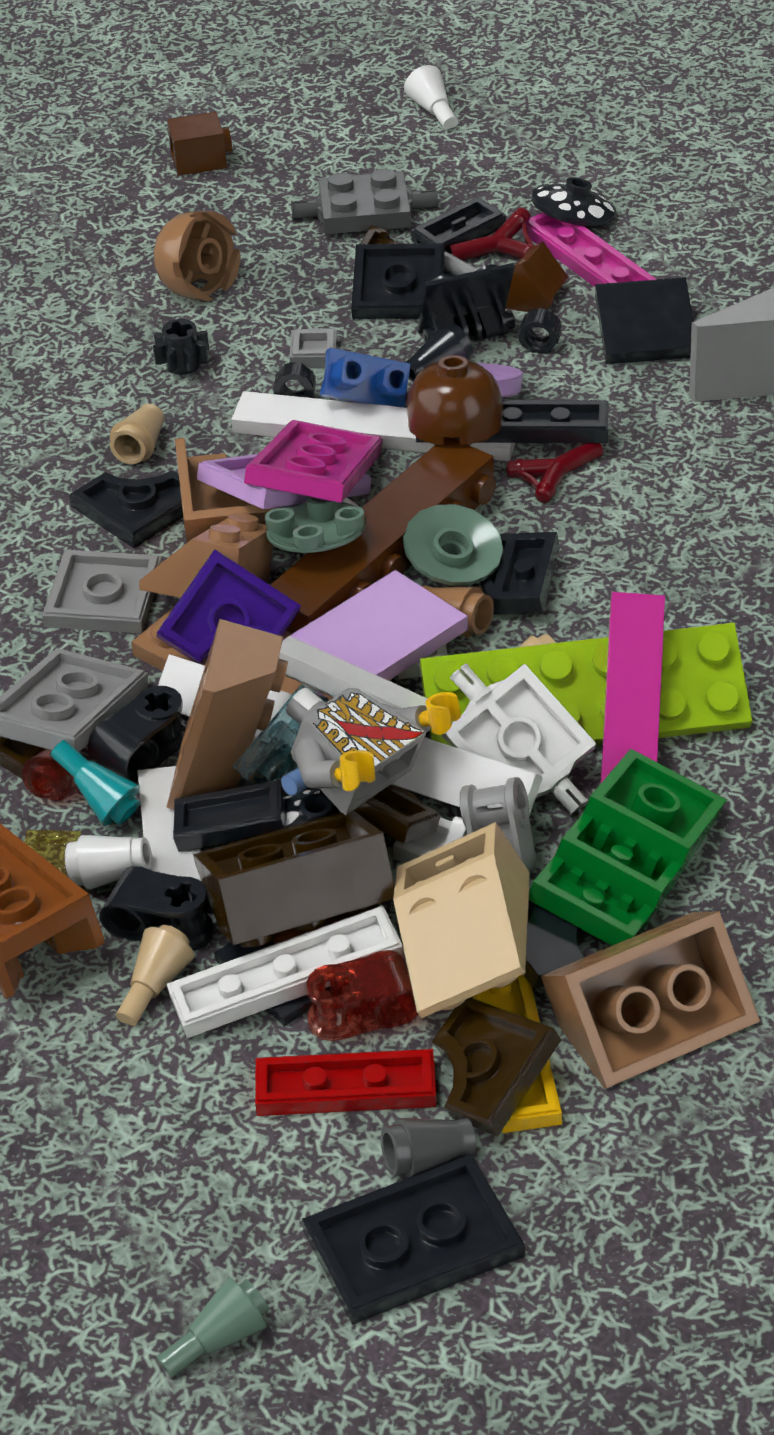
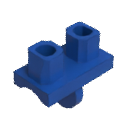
M331 347L326 350L325 374L320 396L355 403L405 407L410 363Z

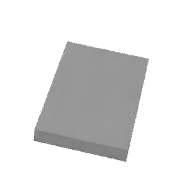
M56 648L0 696V736L53 750L59 742L66 740L80 752L88 744L90 735L101 721L114 715L147 688L148 672Z

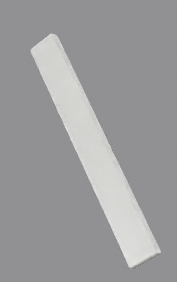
M169 654L158 686H169L176 689L181 694L183 708L180 714L190 716L205 666ZM281 690L280 693L269 691L267 699L275 700L271 720L267 731L256 730L254 737L262 739L263 742L292 750L300 724L286 713V707L294 696L293 694ZM424 738L412 770L391 785L460 808V792L463 786L472 784L477 789L505 785L509 778L519 777L527 792L530 816L543 777ZM495 804L487 807L491 809L503 806L502 804Z

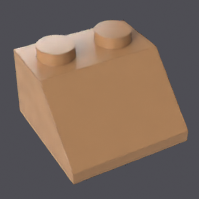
M228 515V518L216 525L210 526V529L191 539L140 579L139 590L181 598L214 549L268 584L273 545L267 539L266 525L259 524L258 518L253 515Z

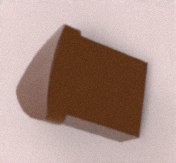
M543 241L530 248L524 257L514 265L515 268L506 309L528 312L535 308L547 309L553 304V297L568 279V275Z

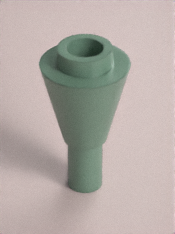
M228 1276L188 1327L189 1332L156 1358L172 1378L204 1352L206 1354L212 1353L267 1329L262 1315L269 1311V1307L262 1295L248 1279H245L238 1285Z

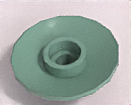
M456 504L434 505L419 511L408 522L403 537L405 554L414 568L430 580L449 586H467L487 579L498 568L503 553L501 535L492 522L477 511Z

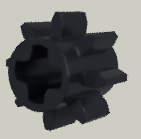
M187 319L171 320L163 326L162 333H154L155 345H153L155 364L162 365L166 363L169 373L187 375L195 372L200 367V363L209 362L208 332H197L194 322Z

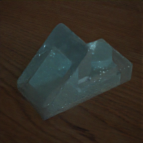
M301 684L272 718L269 725L262 730L232 767L247 781L255 784L281 780L284 775L290 772L294 765L291 750L300 724L286 713V707L292 697L303 688H308L326 703L329 699L323 693Z

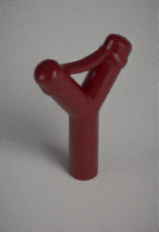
M523 207L518 208L493 235L450 245L451 255L461 260L500 252L522 259L528 250L534 247L527 231V222L531 218L529 211ZM521 228L526 243L512 239Z
M584 443L555 458L509 460L506 463V473L510 478H520L528 482L535 489L536 499L541 503H548L556 494V489L564 474L603 455V448L600 443ZM534 477H542V479L538 483Z

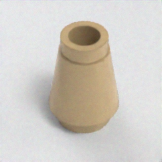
M144 404L113 426L110 432V448L118 460L126 464H137L148 460L152 456L165 420L162 410L154 404Z

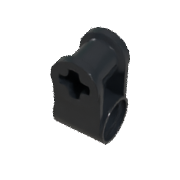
M154 686L143 690L134 700L111 717L101 721L95 727L88 741L87 751L89 756L116 774L134 783H138V770L156 768L181 747L185 732V726L180 723L179 714L183 708L181 694L169 686Z
M131 866L124 870L99 913L102 926L110 934L134 942L142 940L143 932L146 928H159L161 925L172 926L178 929L179 925L181 932L189 939V946L192 950H198L206 946L214 935L212 919L204 910L208 899L206 888L200 880L193 877L155 872L141 866Z

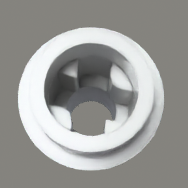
M81 835L78 841L69 842L66 846V871L68 877L78 886L84 885L86 889L91 890L119 880L124 870L131 866L151 869V847L145 837Z

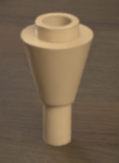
M161 925L159 928L149 927L144 930L130 983L131 988L116 1013V1018L120 1022L135 1027L151 998H155L167 986V983H170L194 959V952L189 946V939L184 933L168 925Z

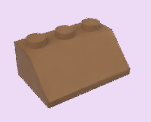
M219 619L183 735L167 808L174 809V799L237 788L243 769L254 770L262 739L254 736L256 730L266 732L268 729L275 700L267 699L270 690L280 693L288 666V661L279 659L283 636Z
M720 911L692 912L541 976L560 1029L603 1088L611 1087L760 1022Z

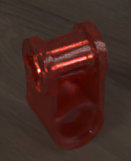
M379 951L367 957L338 964L323 965L316 968L307 980L308 997L313 1002L307 1014L308 1028L313 1035L322 1040L336 1041L381 1028L390 1029L410 1023L419 1015L415 1005L408 967L403 956L396 951ZM327 981H330V992L325 991V983ZM337 1013L341 1014L340 1025H337Z

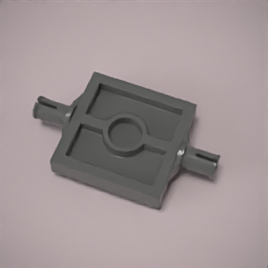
M380 169L371 174L351 175L348 173H335L327 178H318L319 194L316 200L291 201L292 220L318 217L324 225L325 234L368 231L370 226L382 229L411 227L413 209L438 208L437 189L411 192L406 186L403 171L394 172L389 169Z

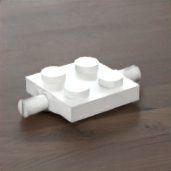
M464 664L461 666L460 671L457 669L452 674L450 680L461 689L470 702L461 718L452 722L450 730L442 734V737L450 746L542 776L536 798L552 792L570 812L571 816L588 803V799L568 779V776L573 767L595 749L596 743L526 664L522 665L505 680L491 684L488 687L470 669L468 664Z

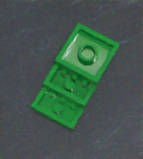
M630 749L592 793L583 814L562 837L555 856L532 882L528 900L611 946L640 935L701 845L724 808L727 799Z

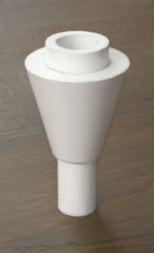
M432 65L415 69L405 81L404 91L406 95L435 115L445 130L456 127L458 119L449 107L440 70Z

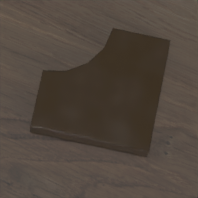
M471 997L467 998L461 1005L454 1008L432 1041L437 1050L451 1061L454 1068L453 1088L444 1108L452 1119L468 1118L473 1127L498 1137L562 1039L552 1027Z

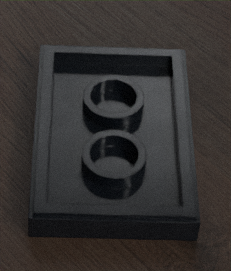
M472 1154L302 1218L303 1232L352 1325L525 1257L524 1242Z

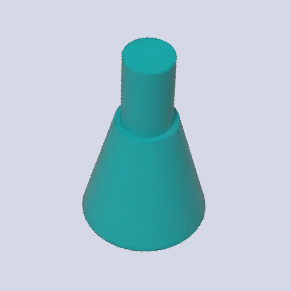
M66 740L59 742L51 751L50 756L74 777L75 784L102 826H107L112 821L117 825L123 824L139 807L141 801L136 798L140 790L139 785L93 761H88Z

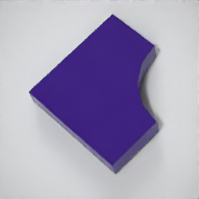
M214 549L157 631L156 637L193 662L202 664L208 658L219 619L283 636L300 612L301 605Z

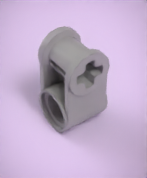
M519 777L509 778L505 785L477 789L472 784L463 786L460 792V810L467 834L496 822L531 875L536 866V852L529 821V801L522 780ZM495 804H502L503 807H497V808H491V809H490V808H488L487 806H489V805H495Z

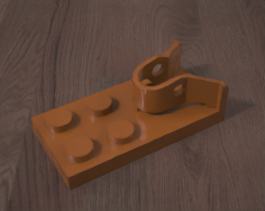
M0 823V990L3 998L7 1000L15 995L20 979L24 977V972L18 959L20 954L43 941L58 954H65L73 951L96 949L105 944V939L89 894Z

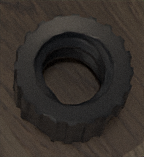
M535 308L529 310L524 315L518 331V338L522 347L532 353L546 354L551 352L553 347L558 344L562 331L561 320L558 319V316L553 311L550 312L548 309ZM532 328H543L549 333V335H537L534 333Z
M290 362L284 364L276 372L273 394L314 398L316 386L314 371L303 363ZM289 380H298L304 389L298 391L291 390L285 383Z

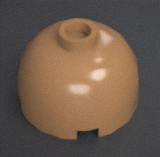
M199 210L175 216L162 227L156 237L153 254L154 266L159 279L170 291L179 296L198 301L214 300L209 295L219 287L224 291L229 289L238 275L241 256L240 249H234L231 235H237L234 226L224 215L214 211ZM199 278L208 281L201 289L196 288L191 283Z

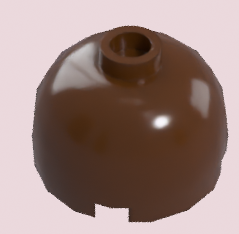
M446 356L441 358L439 362L431 364L418 373L408 391L409 431L420 440L435 445H444V437H460V446L471 445L489 439L499 432L501 428L503 403L497 381L484 367L462 356Z

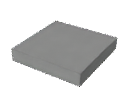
M64 550L42 614L44 627L142 634L155 593L139 590V581L162 563V556Z

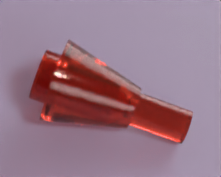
M44 749L24 763L21 770L23 783L36 797L55 801L63 800L71 791L73 776L50 756L52 750Z

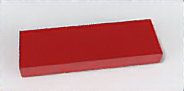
M433 1049L256 1058V1115L270 1116L436 1107Z

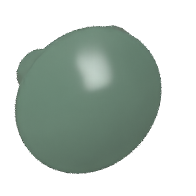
M310 496L306 497L305 503L289 508L272 509L265 515L268 541L279 549L297 553L322 552L346 545L358 538L365 530L367 524L364 510L361 507L345 502L340 503Z

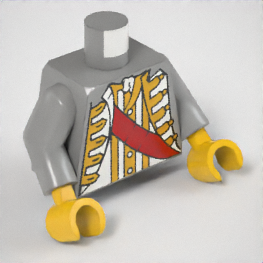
M308 688L299 690L289 701L286 713L300 724L291 754L293 760L297 763L304 784L309 788H320L342 813L347 815L412 770L426 732L430 728L437 735L445 734L450 730L452 721H457L461 718L458 696L452 692H441L430 696L425 702L426 706L396 708L378 702L357 688H348L326 703Z

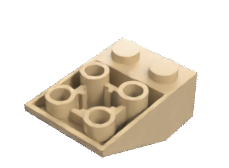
M496 822L397 867L393 901L417 1013L421 1018L440 1010L454 1009L467 998L490 988L507 986L518 976L525 974L530 872Z

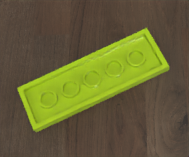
M735 622L664 630L658 738L750 728L752 716ZM608 637L420 658L424 697L428 699L430 696L441 692L455 693L458 696L462 715L470 700L450 680V677L457 669L460 671L461 666L468 664L470 669L488 687L491 684L505 680L522 665L526 664L594 740L596 745H602ZM430 728L429 736L431 740L449 745L442 735L434 734Z

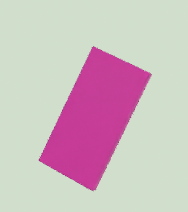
M292 420L246 466L244 483L342 503L380 456L383 439L379 436Z

